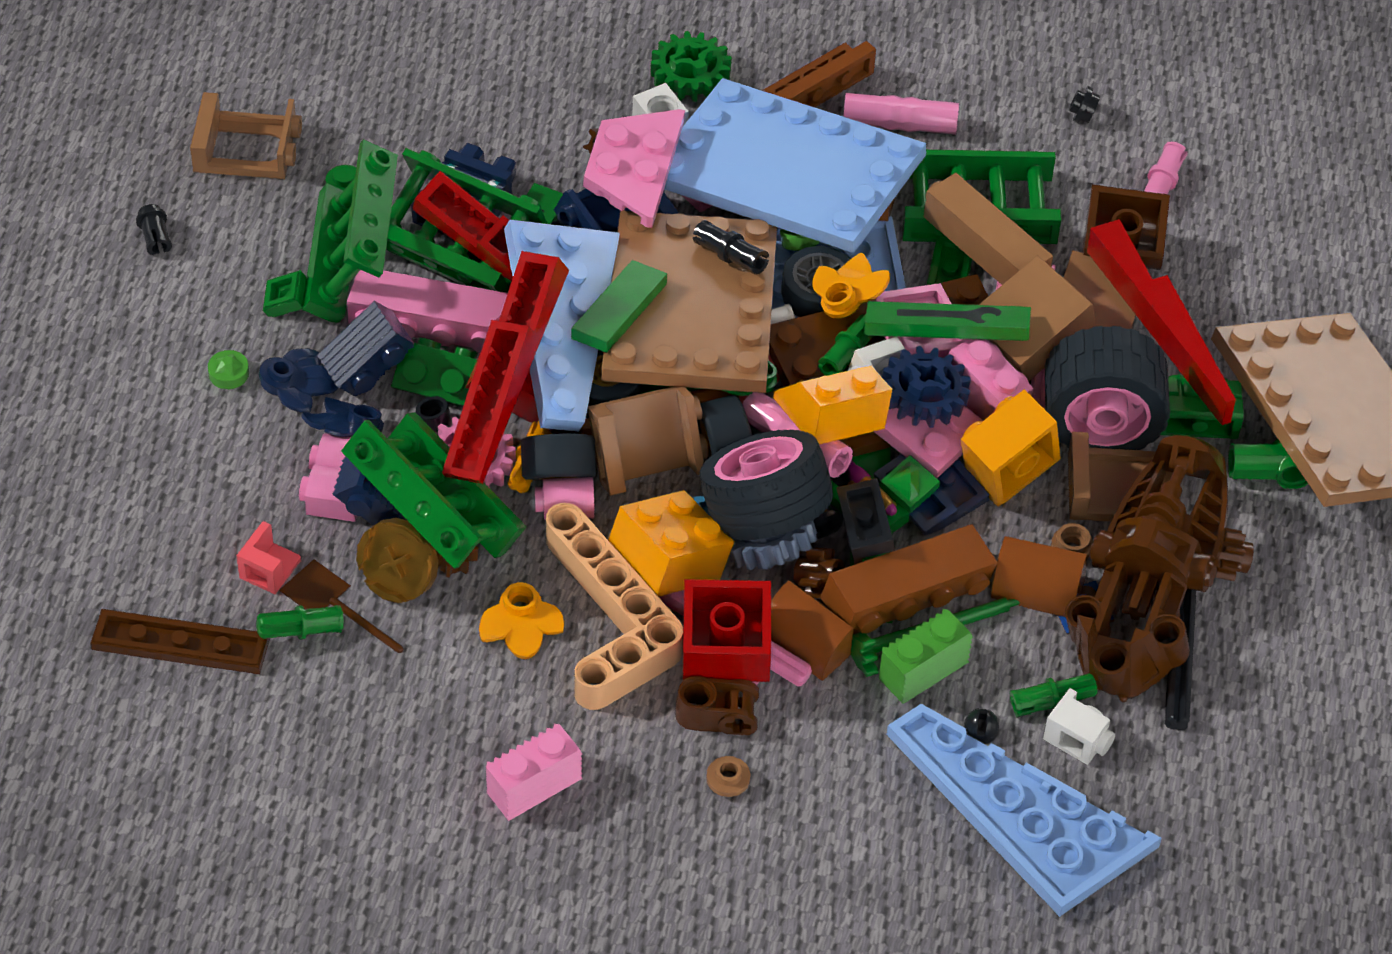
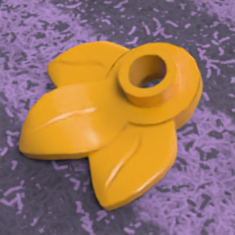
M858 253L838 271L827 266H819L814 274L812 286L814 291L822 298L821 306L825 314L832 318H844L854 313L860 304L872 301L880 296L889 284L890 273L888 270L872 272L866 256L863 253Z
M524 582L509 585L502 593L499 604L484 611L479 625V636L482 642H494L505 639V644L509 650L518 658L525 660L533 657L539 651L543 642V634L557 635L564 631V619L561 611L555 605L542 601L540 594L535 588ZM517 602H525L528 605L519 607L515 606L514 604Z

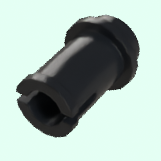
M148 204L141 207L136 217V224L143 231L146 249L150 255L160 253L158 241L162 244L164 252H169L172 248V243L165 226L167 221L166 212L156 204Z

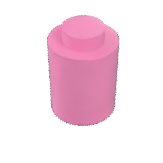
M593 477L543 479V487H535V512H544V520H546V514L552 506L559 503H570L580 508L589 519H594Z

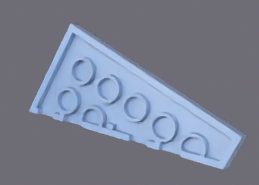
M509 220L504 228L512 276H514L521 251L559 257L569 269L530 366V374L540 428L579 432L586 419L598 349L571 339V328L611 284L620 233Z
M923 704L913 708L887 727V736L1059 917L1160 846L1162 838L1150 831H1147L1145 834L1126 824V818L1113 810L1107 813L1087 802L1086 795L1027 762L1024 766L1005 756V750L993 743L989 746L967 735L966 728Z

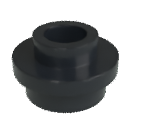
M1087 86L1084 92L1077 90L1070 104L1069 111L1075 113L1073 121L1077 123L1080 120L1089 123L1096 110L1100 95L1094 93L1092 87Z

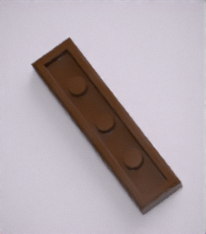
M101 609L90 644L91 649L96 651L260 674L270 638L263 639L258 635L257 631Z

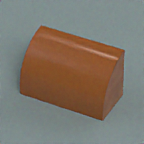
M1005 536L997 560L991 598L997 600L1004 597L1007 600L1015 599L1020 602L1019 606L1065 617V609L1069 601L1081 595L1086 577L1087 554Z
M788 580L771 600V641L810 664L812 674L821 681L827 678L851 655L854 628Z

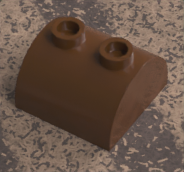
M1092 184L1084 232L1083 255L1090 256L1087 253L1090 228L1120 219L1146 268L1161 270L1164 259L1170 195Z

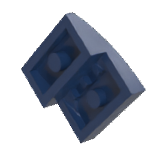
M902 454L874 472V477L881 484V480L904 461L906 457ZM959 459L937 478L940 481L939 488L909 514V518L925 536L949 526L989 501V493Z

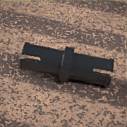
M703 220L696 226L693 232L694 235H697L693 237L694 243L717 253L719 259L726 263L734 262L756 275L762 273L768 265L769 260L764 258H768L769 253L744 241V237L735 231L727 232L711 222Z

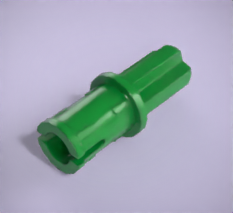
M866 314L860 315L847 331L838 333L835 338V344L818 361V367L825 376L843 372L851 363L855 350L863 348L873 337L865 335Z
M298 605L292 611L260 613L256 618L257 633L263 639L297 636L298 639L303 640L307 635L341 633L344 628L343 611L340 605L304 609L302 605Z
M1085 674L1056 682L1050 677L1046 678L1045 683L1010 690V702L1016 718L1034 712L1054 709L1069 688L1077 692V701L1096 696L1098 691L1093 674Z

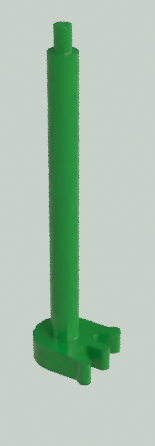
M1004 597L953 613V615L963 625H967L1008 612L1011 607L1019 605L1020 602L1015 599L1007 600ZM923 623L872 639L865 633L853 634L851 657L866 677L879 674V670L874 661L878 660L876 653L881 652L883 647H889V642L896 643V638L902 639L903 634L909 635V630H916V626H922Z

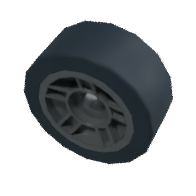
M823 246L807 247L793 253L785 262L782 273L781 294L784 304H790L794 314L798 317L823 312L824 310L821 306L822 298L814 291L812 286L814 274L819 266H827L838 271L850 258L834 248Z

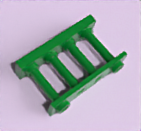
M363 139L359 145L355 178L344 191L327 183L319 191L302 307L303 311L329 322L339 323L345 317L349 283L360 270L378 278L383 274L398 160L397 154Z
M405 148L402 155L412 174L391 207L386 250L462 285L508 293L509 287L502 273L496 271L484 261L480 264L469 259L467 255L468 250L458 242H455L453 246L449 245L447 248L436 244L433 238L439 229L426 220L420 231L415 230L414 233L402 229L400 223L426 179L432 180L439 171L443 172L492 212L495 208L513 216L511 220L548 224L541 205L527 195H521L519 198L446 166L436 156L427 151L421 150L420 153Z
M926 149V156L909 178L913 179L914 206H905L903 241L936 242L937 235L945 236L924 218L926 193L929 189L928 179H946L957 173L966 182L967 180H989L991 203L1039 244H1058L1061 210L1045 208L1043 181H1052L1056 159L1055 152ZM1005 181H1028L1030 208H1007Z
M416 412L407 413L388 438L370 420H364L341 452L454 569L460 567L478 543L494 558L501 557L526 529L527 526L485 483L479 484L449 478L442 474L450 447Z

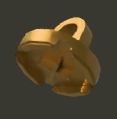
M400 518L382 520L364 532L357 545L356 562L359 571L362 569L363 574L367 578L364 582L371 591L384 600L403 603L416 599L431 588L437 577L438 557L436 550L407 520Z

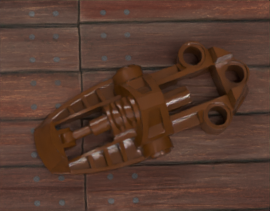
M1173 435L1165 437L1160 441L1153 459L1137 477L1120 503L1108 530H1101L1095 536L1094 542L1091 545L1090 559L1092 566L1104 570L1095 597L1081 595L1069 601L1066 606L1065 617L1071 639L1076 644L1077 657L1083 675L1093 674L1097 689L1110 695L1121 694L1132 699L1160 681L1172 668L1182 665L1189 657L1190 648L1184 622L1180 619V607L1187 589L1206 592L1213 585L1225 537L1228 515V481L1225 457L1214 446L1202 439ZM1166 472H1173L1170 481L1163 483ZM1185 475L1206 479L1190 515L1187 514L1185 505L1179 500L1183 491L1180 485ZM1128 584L1131 585L1122 607V613L1129 614L1131 619L1139 620L1140 617L1146 618L1155 591L1158 590L1145 629L1135 628L1131 642L1111 638L1109 622L1112 614L1118 615ZM1168 638L1176 639L1173 643H1160ZM1113 665L1122 666L1121 668L1115 671L1106 670L1107 668Z

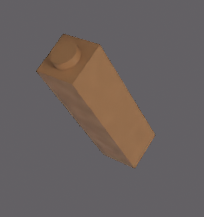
M957 173L943 181L935 182L927 190L924 218L1001 285L1037 255L1052 267L1053 255Z

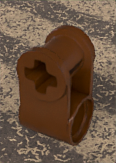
M691 676L684 679L679 685L675 708L676 720L682 727L689 730L723 732L731 735H751L758 728V720L754 715V703L759 698V687L755 683L744 679L726 680ZM739 692L743 693V697H738ZM736 719H740L739 724H736Z

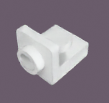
M896 336L857 349L854 352L848 371L872 366L882 377L884 367H888L889 358L893 356L899 359L901 350L905 348Z

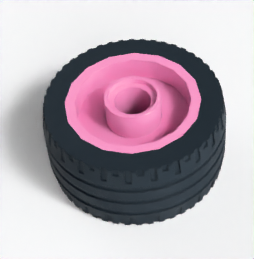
M791 429L776 430L740 439L714 453L713 456L706 460L700 470L702 492L710 517L720 525L721 530L727 536L734 540L764 539L793 531L819 517L830 506L833 498L831 478L823 452L817 439L805 431Z

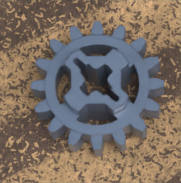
M810 521L808 524L793 531L770 538L756 540L736 539L729 555L731 563L734 562L737 568L746 565L747 570H752L756 566L758 569H770L776 564L783 565L785 561L792 562L800 557L799 551L810 550V543L817 541V531L814 522Z

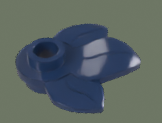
M297 348L290 350L283 358L272 357L265 360L259 369V379L263 389L272 395L278 396L281 403L287 408L301 413L311 412L313 396L334 393L339 388L334 384L335 382L331 379L324 366L320 365L321 360L317 357L319 352L313 349Z
M325 397L324 401L325 413L312 414L302 412L301 415L302 419L310 427L324 430L325 433L337 437H352L364 420H370L381 433L384 427V423L381 420L382 413L378 409L367 405H354Z

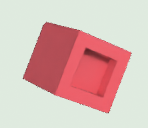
M265 521L259 525L236 555L239 578L275 595L301 561L299 554L273 543L272 526Z

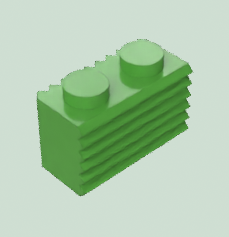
M943 609L942 614L936 613L935 618L929 617V622L923 621L922 626H916V630H909V635L903 634L902 639L896 638V643L889 642V647H883L879 679L904 704L969 663L968 658H970L969 653H971L969 649L971 648L970 644L972 643L971 639L973 636L949 610Z

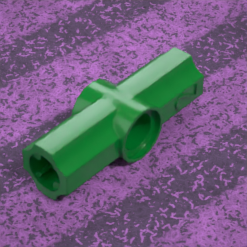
M1278 439L1273 444L1230 443L1228 450L1229 478L1277 480V483L1285 489H1299L1308 485Z

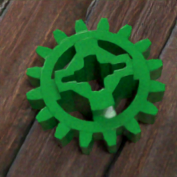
M685 31L684 38L680 39L675 34H671L670 43L661 40L658 42V50L652 51L650 75L654 77L655 86L666 83L673 92L677 93V98L680 101L684 99L685 95H689L693 102H697L698 95L703 94L707 98L722 78L730 80L732 57L727 56V46L718 47V39L716 37L709 41L704 40L703 32H700L697 38L691 37L689 31Z

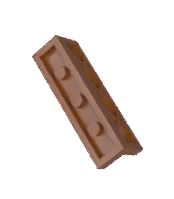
M865 41L852 49L845 42L762 91L808 106L817 107L872 75L875 68L876 48L868 41Z

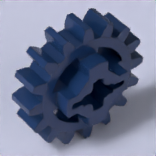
M917 346L916 353L913 355L906 349L901 350L900 358L891 356L888 367H884L882 378L892 388L889 409H899L897 414L899 420L907 415L912 417L913 426H917L920 420H926L929 428H934L936 419H940L945 425L949 424L951 415L961 416L963 406H967L971 379L968 376H963L965 366L963 364L953 366L954 356L951 354L944 358L939 357L938 348H933L930 354H926L921 346Z

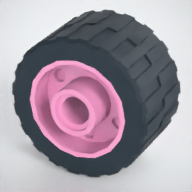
M1096 326L1091 329H1082L1071 336H1066L1050 351V356L1046 359L1045 410L1057 421L1059 442L1065 444L1067 448L1070 445L1072 432H1088L1089 448L1141 450L1147 447L1148 444L1155 442L1160 437V434L1165 431L1168 419L1170 418L1167 359L1164 357V351L1149 336L1133 329L1122 328L1121 326Z

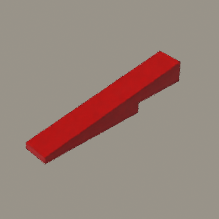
M439 171L416 196L413 210L512 282L513 276L504 228L509 219L504 215L499 219L458 184Z
M1120 219L1090 228L1087 253L1221 425L1231 423L1236 398L1168 275L1152 279Z
M521 251L499 321L491 320L443 467L442 474L445 477L479 484L484 483L569 272V269L559 257Z

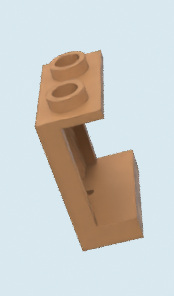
M203 92L190 146L193 172L285 179L287 167L294 166L296 161V143H293V138H300L302 132V116L296 115L294 99H288L286 114L283 116L220 111L219 94ZM218 131L277 137L280 139L277 159L272 161H250L212 158Z

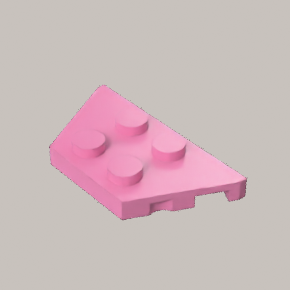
M677 109L602 120L584 174L583 187L597 196L605 197L611 205L620 211H623L625 208L630 209L641 217L642 225L652 228L684 124L685 110Z

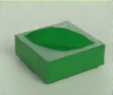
M299 270L267 280L262 311L268 317H278L301 310L303 307L306 275Z
M909 455L881 480L880 488L895 499L910 514L939 488L940 481Z

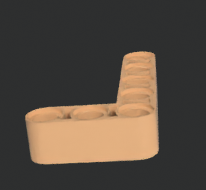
M559 503L552 506L546 514V544L548 548L623 633L622 636L582 658L574 669L575 699L577 703L583 708L598 710L675 666L681 660L683 653V626L580 508L570 503Z

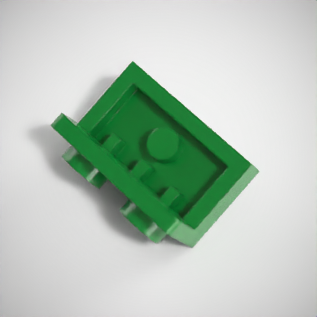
M418 337L417 343H414V348L408 349L404 359L397 364L391 387L424 397H442L447 403L463 407L469 390L466 388L479 353L456 347L455 353L440 350L441 343Z

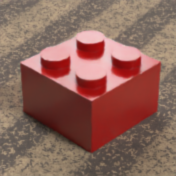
M684 579L683 680L691 676H701L714 679H744L751 682H770L771 581Z

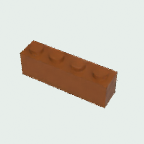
M973 524L830 573L820 598L828 610L854 628L853 634L859 632L867 634L886 622L895 619L903 621L925 608L931 606L940 608L948 604L953 598L967 593L969 595H976L989 586L990 579L998 562Z

